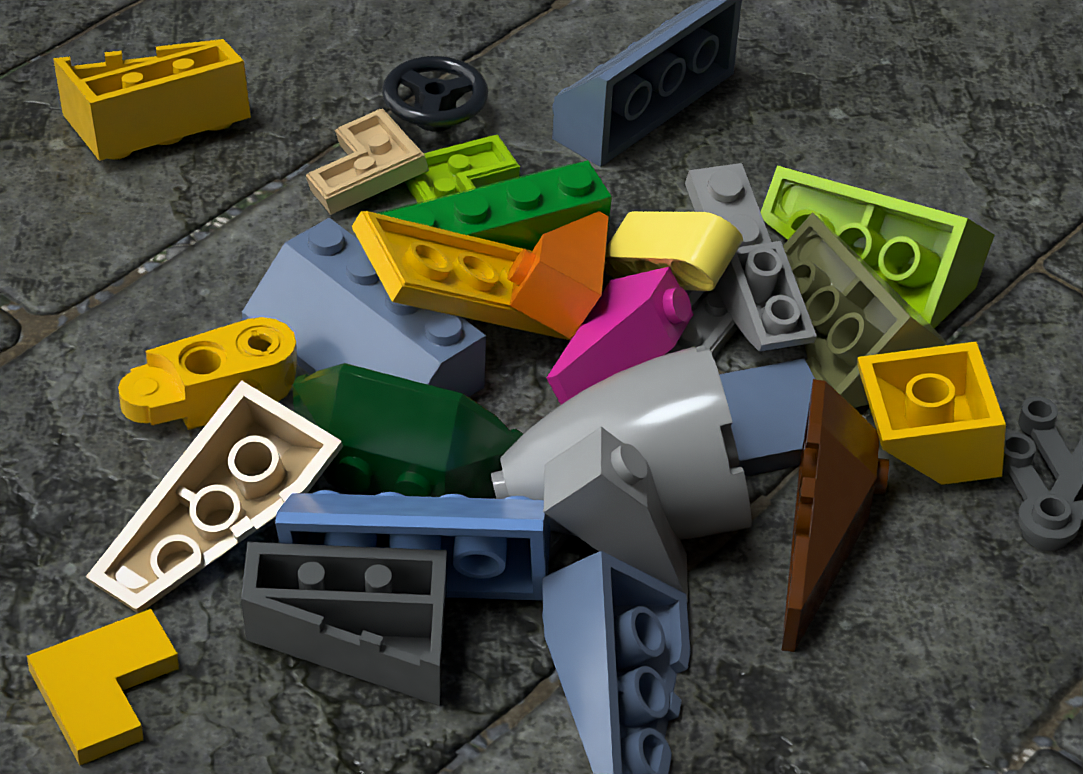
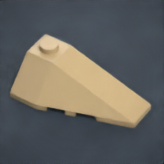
M241 380L87 574L86 578L89 582L133 611L141 613L275 518L277 511L291 493H308L342 449V441Z

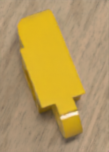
M259 317L246 319L146 350L147 364L130 369L131 372L120 381L118 390L121 412L126 418L134 422L150 423L151 426L181 418L188 430L205 426L241 380L278 402L288 395L295 381L297 347L294 332L287 324L276 319Z

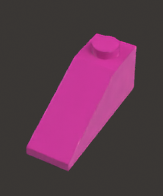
M670 266L610 280L601 297L546 377L560 405L583 390L620 371L665 355L676 345L694 314L691 310L689 296L679 286Z

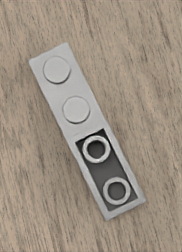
M737 163L689 170L685 185L695 212H707L722 217L734 225L743 237V242L715 286L738 328L758 351L814 343L817 335L782 242H771L743 164Z

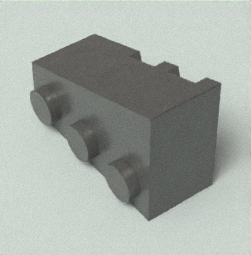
M247 543L241 594L247 641L440 706L447 597V550Z

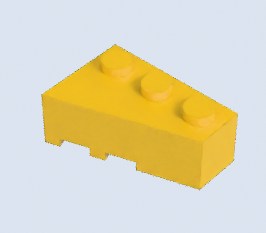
M224 39L157 46V56L123 60L122 50L104 52L106 62L72 66L70 56L53 58L63 116L99 161L104 159H122L139 149L157 144H174L185 136L206 130H223L230 127L234 122L251 118L244 60Z

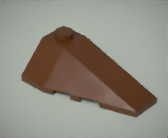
M813 379L799 464L782 651L795 652L869 520L873 495L885 496L889 459L878 458L879 436L877 429L824 380Z

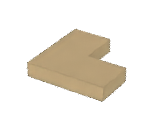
M379 109L338 127L335 132L339 145L348 155L309 172L306 178L312 193L329 214L332 215L429 171L424 153L384 109Z

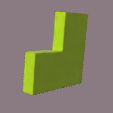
M497 134L424 153L429 171L405 181V184L416 201L421 202L519 177L520 166Z

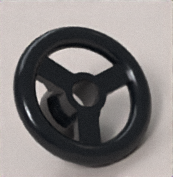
M425 56L405 61L395 67L384 80L382 95L386 106L400 119L415 124L424 130L439 132L466 122L476 116L487 102L488 86L482 74L466 62L444 56ZM445 72L456 75L458 78L449 80L429 79L420 73ZM400 84L408 87L415 96L414 107L405 103L398 94ZM472 91L469 101L456 108V102L466 92Z

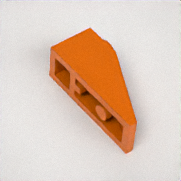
M598 211L543 234L532 252L523 249L514 261L507 277L509 281L513 282L510 306L572 339L602 295L609 216Z

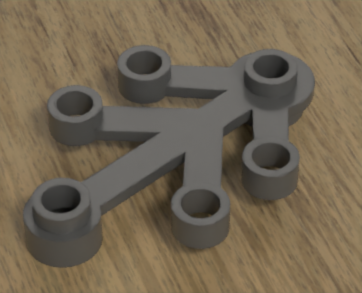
M1035 396L1023 402L1018 420L1020 428L1025 433L1031 435L1033 440L1021 433L1006 434L1003 470L1009 472L1024 499L1018 513V523L1024 539L1038 549L1055 551L1064 548L1078 535L1080 526L1083 525V500L1075 501L1079 493L1083 491V436L1071 454L1055 427L1058 414L1057 406L1047 398ZM1036 445L1057 480L1050 492L1032 466Z

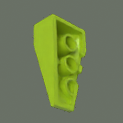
M777 166L761 209L764 222L787 240L813 212L933 328L940 324L976 288L995 236L972 220L962 216Z

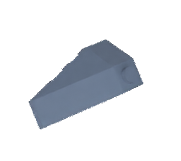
M599 551L542 578L544 637L593 774H668L672 752L665 740L668 721L679 717L682 701L674 693L677 673L688 668L690 657L686 594L603 551Z

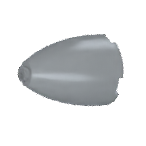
M705 345L653 358L596 383L552 410L528 429L500 457L502 470L491 473L496 499H504L510 496H525L532 500H544L545 464L598 428L603 427L623 443L634 446L643 458L647 460L663 511L678 538L681 540L702 538L750 528L752 526L745 475L742 467L737 468L739 466V458L731 428L733 422L711 350H706ZM550 518L551 531L576 536Z

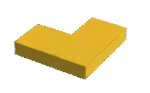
M152 609L27 655L29 671L79 766L143 741L142 725L123 690L179 669L178 654Z

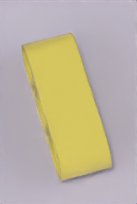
M633 211L626 215L606 247L604 271L614 279L670 266L679 286L684 290L711 291L743 242V237L734 225L712 213Z

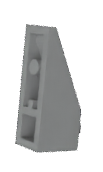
M600 427L545 464L543 513L597 551H603L686 594L688 602L687 553L681 539L674 533L665 516L649 464L634 446L623 443L603 427Z

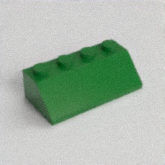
M588 160L534 172L378 212L377 214L533 251L542 235L598 211L610 218L612 196Z

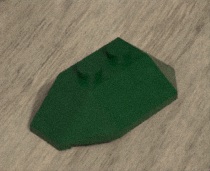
M347 363L321 369L311 375L297 376L293 383L294 412L338 438L343 444L342 449L323 472V476L328 484L353 492H361L368 495L395 492L404 496L441 497L446 494H460L468 498H496L491 473L502 470L500 457L524 434L517 429L510 430L495 414L462 393Z

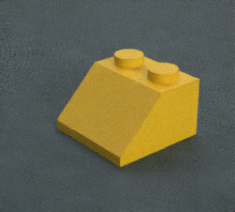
M977 341L858 357L857 366L884 451L941 485L1002 477L1006 423Z

